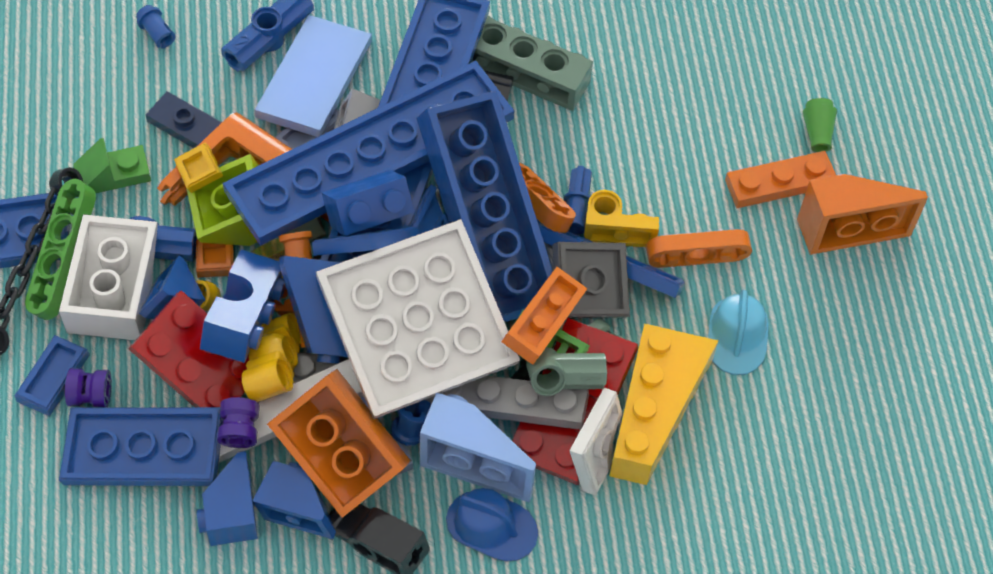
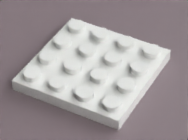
M461 219L316 272V278L373 419L433 397L436 393L441 394L514 366L520 362L518 354L501 342L508 333V330Z

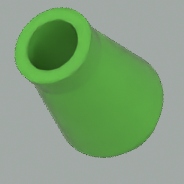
M811 99L806 102V108L802 111L811 142V150L814 152H827L832 149L837 109L833 106V101L830 99Z

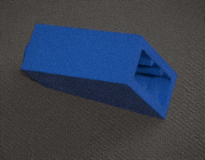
M282 256L279 259V267L307 353L317 354V362L339 364L340 356L348 357L316 278V272L341 262Z

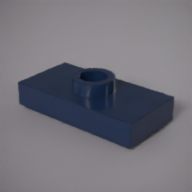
M168 91L145 114L148 123L192 148H196L222 123Z

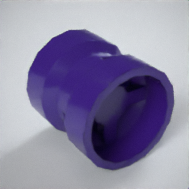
M70 368L65 382L66 405L80 407L84 403H89L93 407H108L112 389L110 370L97 369L94 373H86L83 369Z
M241 397L222 400L219 415L223 419V424L218 428V443L230 448H249L255 446L258 431L254 427V422L259 418V403Z

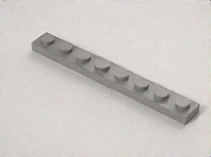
M299 352L297 354L298 363L293 370V382L295 384L336 364L317 362V354ZM340 357V363L349 358ZM485 376L441 393L446 396L455 394L463 397L468 403L475 405L488 418L580 430L584 424L589 399L588 389H562L555 395L543 396L535 392L531 381L495 376ZM435 396L425 400L432 404Z

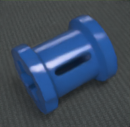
M422 400L397 410L399 416L395 418L391 426V433L396 441L408 446L420 443V431L431 407L430 402Z

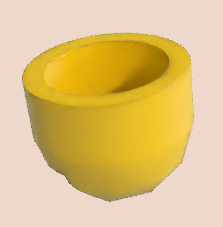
M197 280L196 282L205 298V301L199 307L204 311H208L216 296L221 297L220 289L212 282Z

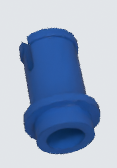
M146 5L137 12L138 26L147 31L158 48H166L174 42L176 35L162 19V12L159 8Z

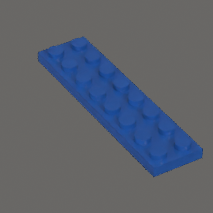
M474 61L224 182L223 189L261 246L327 213L321 192L388 170L403 175L429 162L430 160L416 119L427 108L496 90L506 123L514 119L515 111L478 62Z

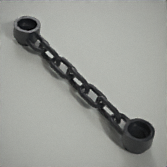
M74 168L59 169L52 174L49 180L51 190L45 201V210L39 223L33 226L26 240V251L19 265L13 268L6 282V293L0 302V320L4 319L0 326V355L9 346V336L6 331L10 320L9 313L16 299L24 292L30 278V269L36 256L39 255L55 205V203H50L54 195L58 196L63 186L62 180L64 184L71 179L83 181L79 171ZM36 232L39 235L44 234L39 246L31 245ZM16 275L24 276L19 289L11 287Z

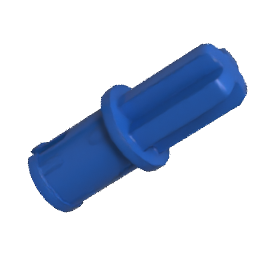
M581 165L571 170L569 191L564 195V201L576 213L569 231L577 235L583 234L585 230L592 178L591 170Z

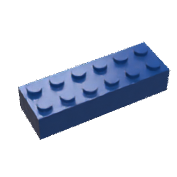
M495 90L427 108L416 119L448 221L452 223L460 219L462 220L504 323L518 319L522 310H525L553 270L500 100Z

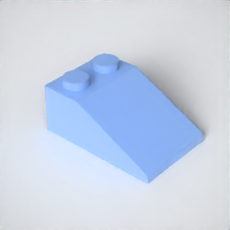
M436 393L420 431V466L530 503L536 463L475 405L468 403L466 399L455 394L446 396Z

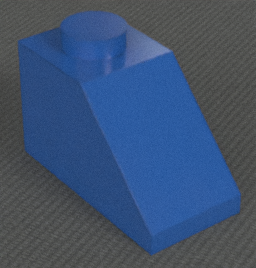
M242 451L233 457L202 494L204 509H197L199 533L207 532L210 546L258 539L254 503L252 502L250 469L246 451Z
M273 461L252 500L264 520L333 540L336 531L318 487L298 463L289 462L287 465Z

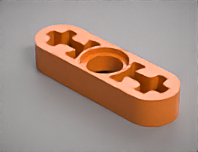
M519 163L536 218L545 227L555 232L567 233L576 217L575 211L529 167Z
M734 229L657 236L646 243L648 262L651 266L665 268L740 261L751 255L752 246L747 231Z

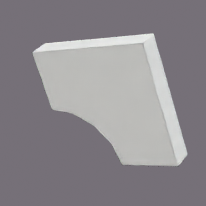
M607 388L602 390L569 450L582 491L592 495L598 493L611 468L613 440L623 415L617 392Z

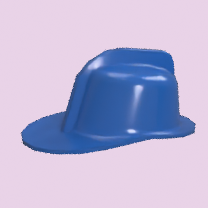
M479 488L466 492L457 497L448 508L446 522L452 537L461 544L489 557L505 562L516 561L529 555L536 546L538 529L536 521L530 512L519 504L504 498L493 489Z

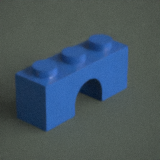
M240 250L229 271L225 299L216 296L204 320L200 343L201 350L245 363L251 348L255 350L259 348L264 333L262 325L270 324L276 305L273 302L274 300L281 301L286 287L284 279L281 278L282 273L279 261Z

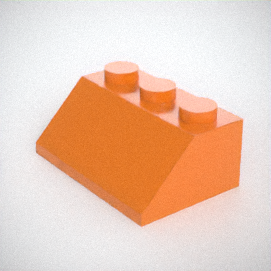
M338 369L325 376L267 423L269 428L342 518L401 472L411 461L377 418H372L367 405Z

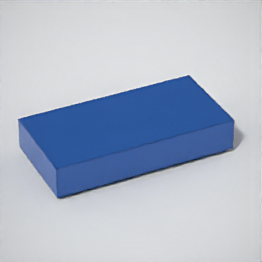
M54 335L14 395L16 401L50 417L65 394L68 370L70 368H82L90 356L88 349Z

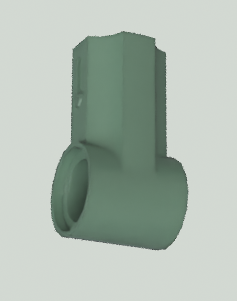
M546 347L534 365L526 361L531 385L535 392L543 396L555 395L562 389H604L607 382L606 356L604 353H557L552 348ZM543 369H553L552 372L548 374H539V372Z

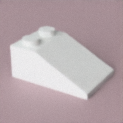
M83 215L59 309L67 333L136 340L144 331L146 318L141 316L139 312L151 290L158 229L157 222Z

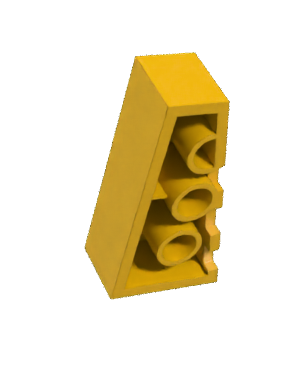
M644 323L609 474L610 477L643 485L648 484L674 431L681 422L684 412L712 363L718 340Z

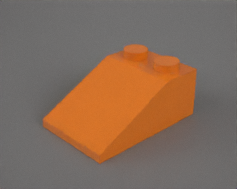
M847 174L836 176L822 175L809 181L797 221L810 255L904 238L912 235L928 196L926 191Z

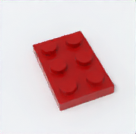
M181 290L176 293L128 349L193 407H220L222 400L242 397L245 393L242 384V373L247 370L246 364L250 361L249 354L245 363L201 350L200 343L203 323L207 313Z

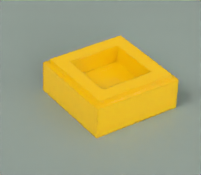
M206 142L174 159L184 184L191 193L223 177L212 150Z

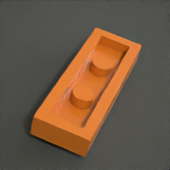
M826 151L730 171L726 174L725 182L737 209L804 194L810 180L822 175L836 176V173Z
M556 267L501 342L534 365L588 288L559 267Z

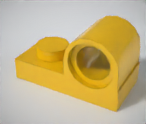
M598 190L590 196L587 206L584 238L597 243H626V246L646 248V243L658 236L659 217L647 216L641 213L633 215L622 214V200L618 194L610 190ZM599 212H604V213H607V214H609V215H603V214H600Z

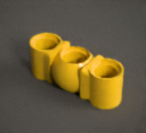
M293 313L274 318L269 325H262L264 333L259 348L257 350L251 348L249 352L250 361L246 364L247 370L242 373L243 388L251 400L261 402L293 389V370L298 363L297 354L300 352L299 345L301 344L297 319Z

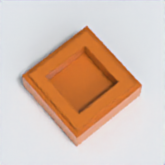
M196 240L197 278L228 276L234 263V245L201 243L199 240Z

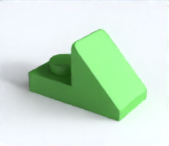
M100 138L73 164L74 169L78 170L81 174L83 182L92 187L95 193L151 181L143 145L107 152L104 138Z

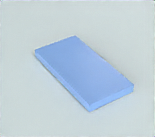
M308 15L256 106L255 118L315 137L321 136L372 42V34Z

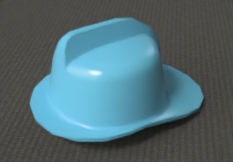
M741 290L739 294H734L719 301L713 307L710 315L708 338L718 340L712 361L723 372L732 375H746L755 371L763 363L767 352L768 317L761 303L754 297L749 296L747 290Z

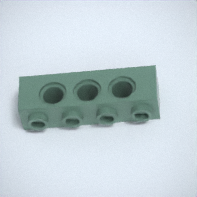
M487 16L472 62L477 61L484 71L513 76V86L571 111H574L591 81L593 61L579 53L565 50L548 40H541L525 33L519 28L510 27L498 22L490 16Z

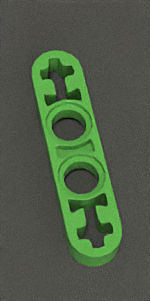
M71 179L65 182L58 193L26 295V309L29 313L44 320H51L59 314L83 215H91L96 200L95 191L81 180ZM71 224L70 234L67 238L61 240L63 228ZM61 258L59 269L56 273L50 275L52 263Z

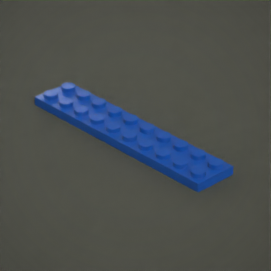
M418 0L378 108L470 64L490 10V1ZM430 161L403 174L407 180L414 213L433 173ZM414 213L352 234L408 227ZM334 229L331 230L329 237L342 236L341 233ZM375 250L322 255L320 260L342 263Z

